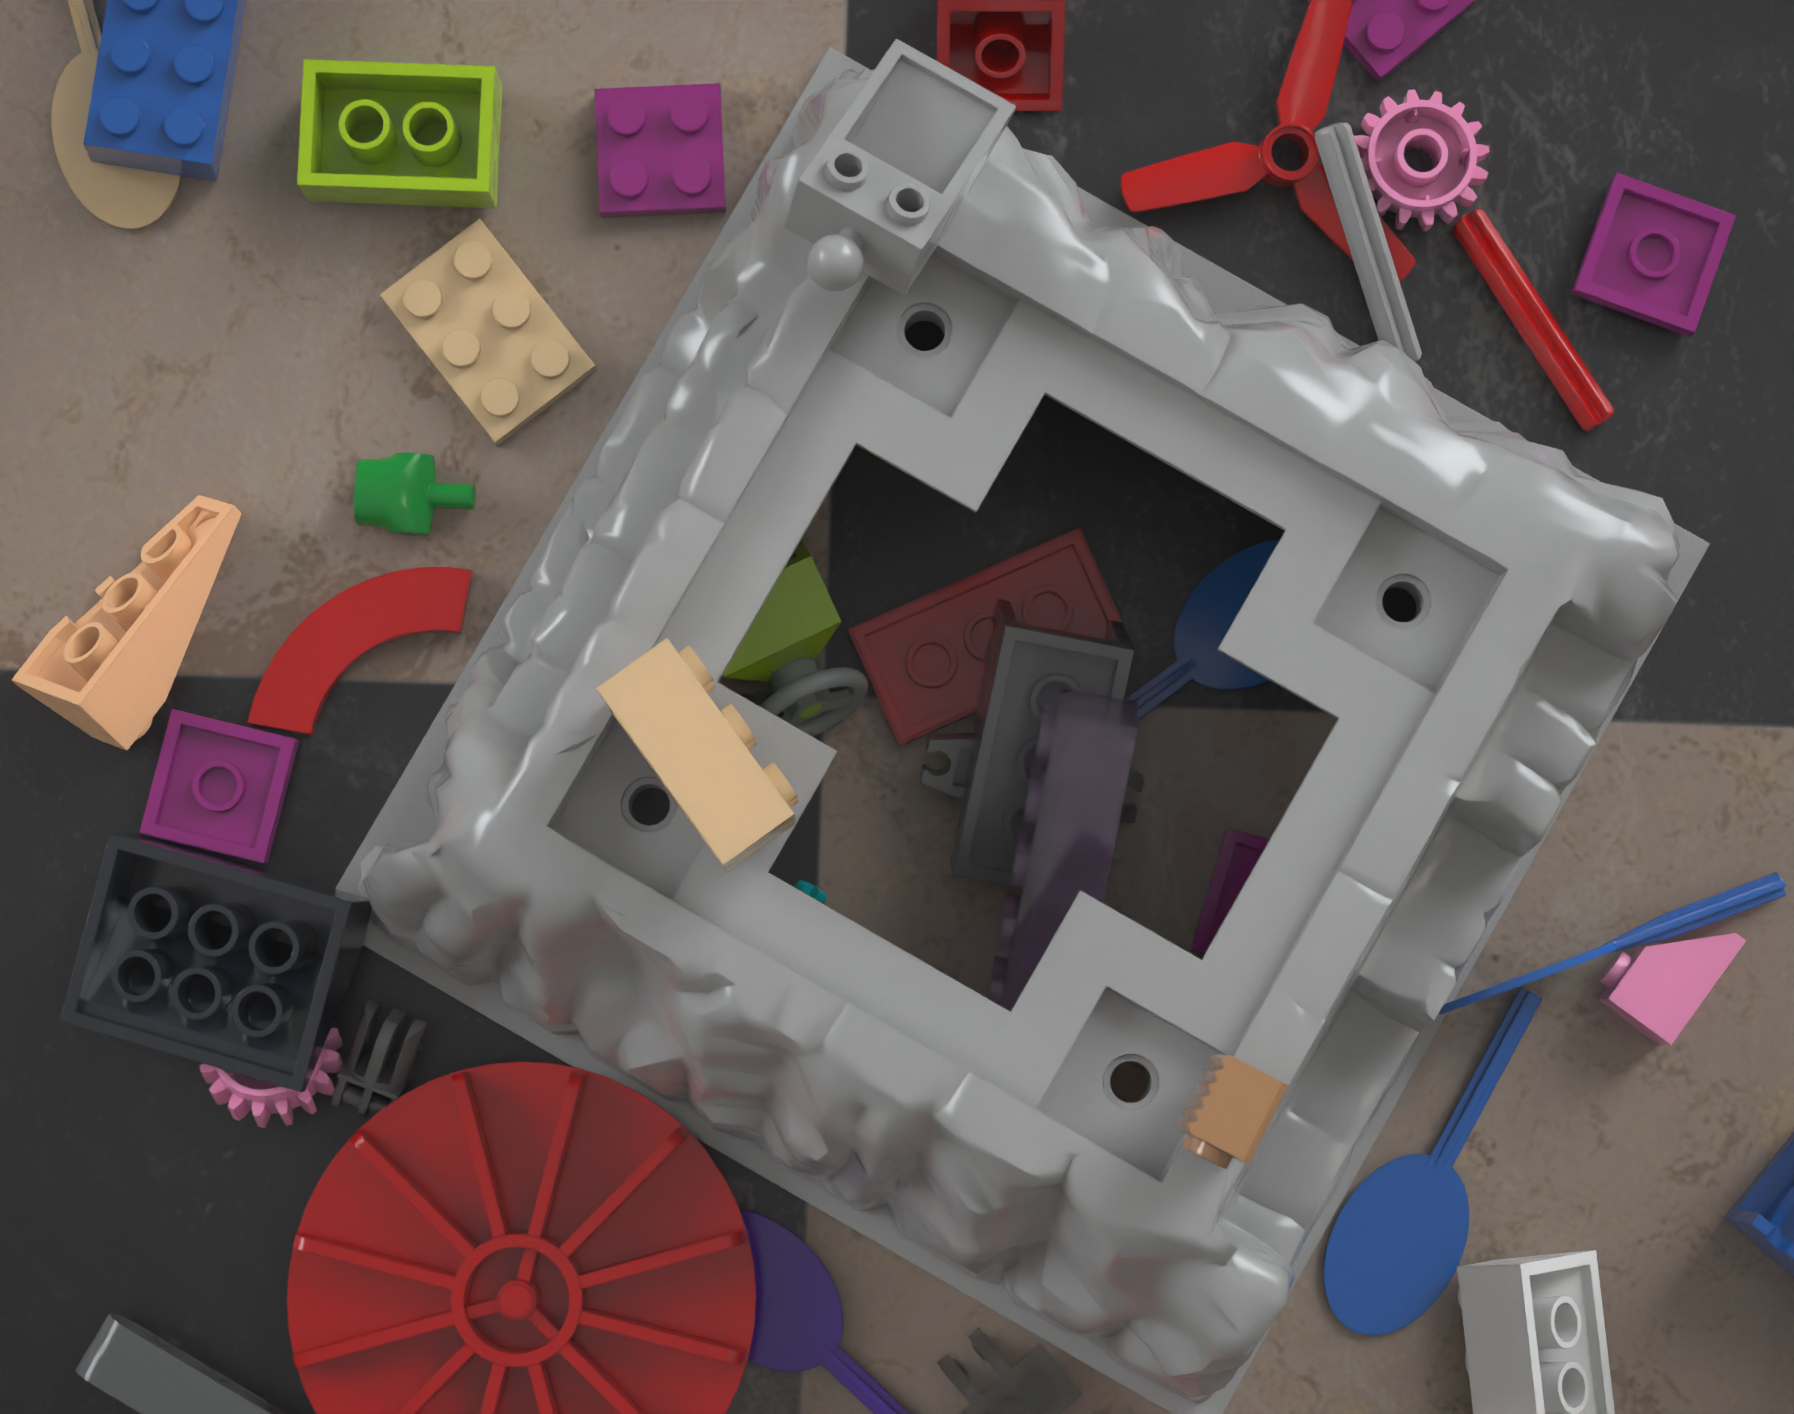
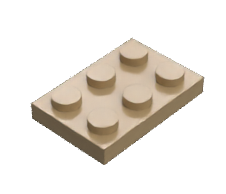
M480 218L380 294L383 301L497 446L597 370L592 360Z

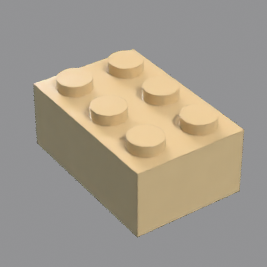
M666 638L596 689L616 720L728 873L796 824L795 815L790 808L799 802L796 798L798 795L773 761L762 769L751 755L749 750L757 745L754 740L756 737L735 707L730 703L719 710L708 693L716 688L712 682L714 679L693 649L688 645L677 652L668 638Z

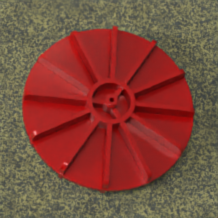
M523 1061L487 1064L442 1076L405 1093L375 1114L354 1133L336 1154L312 1193L292 1246L293 1251L289 1266L287 1290L288 1326L293 1350L292 1358L295 1368L298 1369L304 1390L316 1414H726L740 1385L750 1354L755 1327L757 1298L755 1264L745 1222L724 1175L707 1150L693 1134L663 1107L640 1092L612 1078L580 1068L554 1063Z

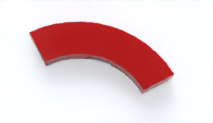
M420 567L400 570L366 580L331 598L311 613L289 635L277 651L259 684L247 723L313 736L322 707L332 689L349 670V667L364 654L381 644H387L411 635L441 632L462 634L474 572L470 569L452 567Z

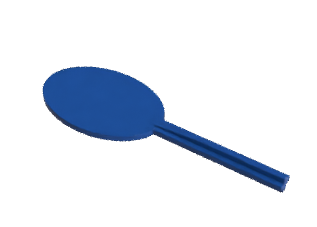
M1279 540L1260 543L1240 551L1218 565L1197 585L1185 602L1175 627L1174 653L1176 661L1123 700L1115 738L1190 681L1206 688L1221 691L1247 689L1270 681L1217 651Z
M1778 872L1669 911L1599 947L1444 1003L1439 1011V1015L1525 985L1602 955L1674 938L1786 896L1784 887H1787L1784 879L1780 880Z
M1522 987L1518 989L1430 1155H1405L1380 1166L1357 1186L1340 1210L1331 1229L1325 1249L1323 1284L1332 1312L1350 1330L1365 1335H1382L1399 1330L1424 1314L1440 1297L1451 1281L1463 1255L1469 1230L1467 1193L1461 1178L1452 1167L1542 1001V998Z

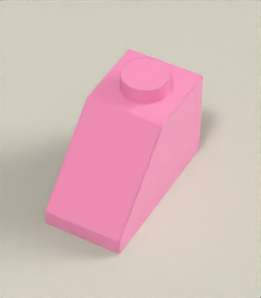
M1737 933L1633 948L1629 955L1621 950L1610 961L1599 978V981L1606 987L1597 1000L1656 1044L1672 1045L1746 940Z

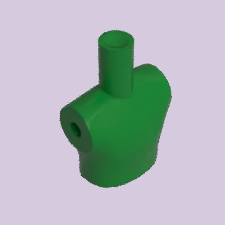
M396 453L387 458L360 459L357 463L354 485V518L358 526L377 527L398 535L429 536L435 508L474 510L475 485L436 483L433 455Z

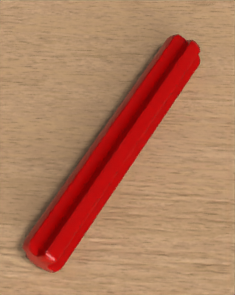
M1479 208L1470 211L1458 219L1453 226V233L1581 428L1589 431L1611 418L1614 414L1612 405L1486 213Z

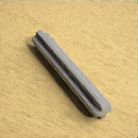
M1347 122L1326 126L1315 133V141L1378 341H1387L1416 362L1421 358V348L1352 128Z

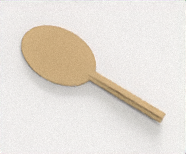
M67 0L81 53L73 58L65 67L53 96L51 130L60 168L76 197L98 219L108 225L124 230L146 228L160 220L170 209L179 191L182 176L91 162L83 143L102 31L93 0Z

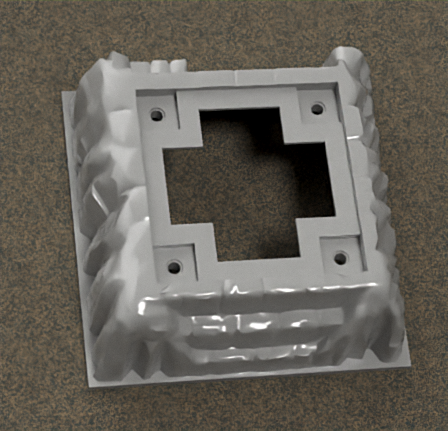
M829 47L335 889L370 900L373 908L363 945L567 1064L612 1078L640 1092L668 1111L695 1138L1171 1414H1223L1272 1324L1286 1306L1290 1292L1447 1013L1439 1015V1011L1444 1003L1455 1000L1710 543L1676 525L1662 498L1638 490L1600 482L1572 466L1563 450L1529 442L1519 433L1508 430L1500 422L1490 420L1435 389L1432 383L1424 377L1421 367L1387 341L1380 340L1359 346L1338 334L1333 329L1328 316L1303 303L1287 305L1173 241L1163 230L1153 226L1148 227L1077 187L1075 181L1052 155L1023 149L1008 126L1004 129L934 252L905 296L862 272L854 285L845 290L829 291L820 287L811 278L807 267L808 254L814 244L784 228V224L799 178L874 71ZM919 321H930L940 327L944 334V339L935 349L920 351L913 348L907 342L905 334L908 328ZM1046 395L1285 531L1217 651L1338 720L1202 960L1080 890L1010 1012L768 873L838 751L718 682L856 445L976 513L1043 396ZM1400 588L1411 594L1416 603V614L1412 621L1397 622L1388 617L1382 605L1383 595L1386 590ZM666 638H668L677 652L688 645L693 649L714 679L712 682L716 688L708 693L719 710L730 703L735 707L756 737L754 740L757 745L749 750L751 755L762 769L773 761L798 795L796 798L799 802L790 808L795 815L796 824L728 873L616 720L596 689ZM657 788L666 792L669 797L670 809L666 818L656 825L648 826L638 823L632 812L635 797L645 789ZM1217 1054L1231 1055L1288 1085L1250 1163L1247 1164L1232 1158L1227 1170L1182 1148L1188 1134L1180 1131L1176 1120L1186 1118L1183 1108L1192 1105L1189 1095L1198 1093L1196 1082L1205 1080L1202 1070L1211 1067L1208 1057ZM1127 1061L1139 1064L1145 1070L1148 1077L1146 1092L1140 1099L1134 1102L1119 1100L1113 1094L1110 1087V1077L1113 1070L1119 1064Z

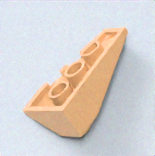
M198 495L143 545L140 554L142 562L135 569L118 580H115L110 575L95 589L102 599L75 623L65 616L54 626L15 674L12 681L22 690L91 737L127 751L135 740L142 737L148 731L154 715L168 697L242 513L232 504Z

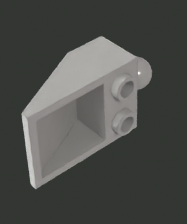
M895 39L798 180L784 228L814 244L809 251L807 259L808 271L813 281L826 290L841 291L854 285L862 272L905 296L943 237L1013 116L1016 106L902 41Z

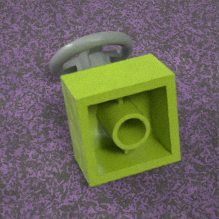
M802 539L724 671L723 677L769 682L774 693L760 707L775 716L783 711L782 720L814 737L846 719L860 706L868 692V681L862 672L854 668L837 667L820 671L817 666L816 658L840 625L841 619L815 562ZM849 687L848 689L832 693L829 691V688Z

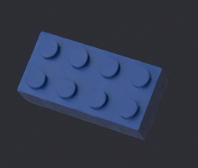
M107 0L83 143L91 162L217 182L247 0Z

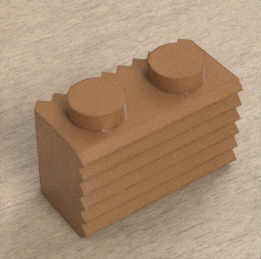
M1217 1054L1208 1057L1211 1067L1202 1070L1205 1080L1196 1082L1198 1093L1189 1095L1192 1105L1183 1108L1186 1118L1176 1120L1179 1130L1188 1134L1182 1148L1227 1170L1232 1158L1247 1164L1250 1163L1288 1085L1231 1055Z

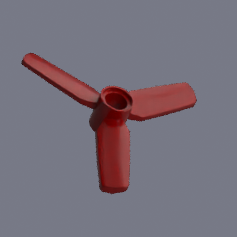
M1310 0L1276 101L1279 126L1267 134L1258 146L1234 141L1126 172L1120 178V189L1127 209L1130 212L1137 213L1248 191L1258 181L1263 179L1275 187L1293 186L1300 209L1353 261L1324 166L1317 163L1320 154L1315 141V135L1312 132L1326 114L1352 9L1351 0ZM1289 140L1298 146L1302 154V163L1298 170L1285 171L1275 164L1271 154L1275 141ZM1379 216L1399 281H1401L1415 266V258Z

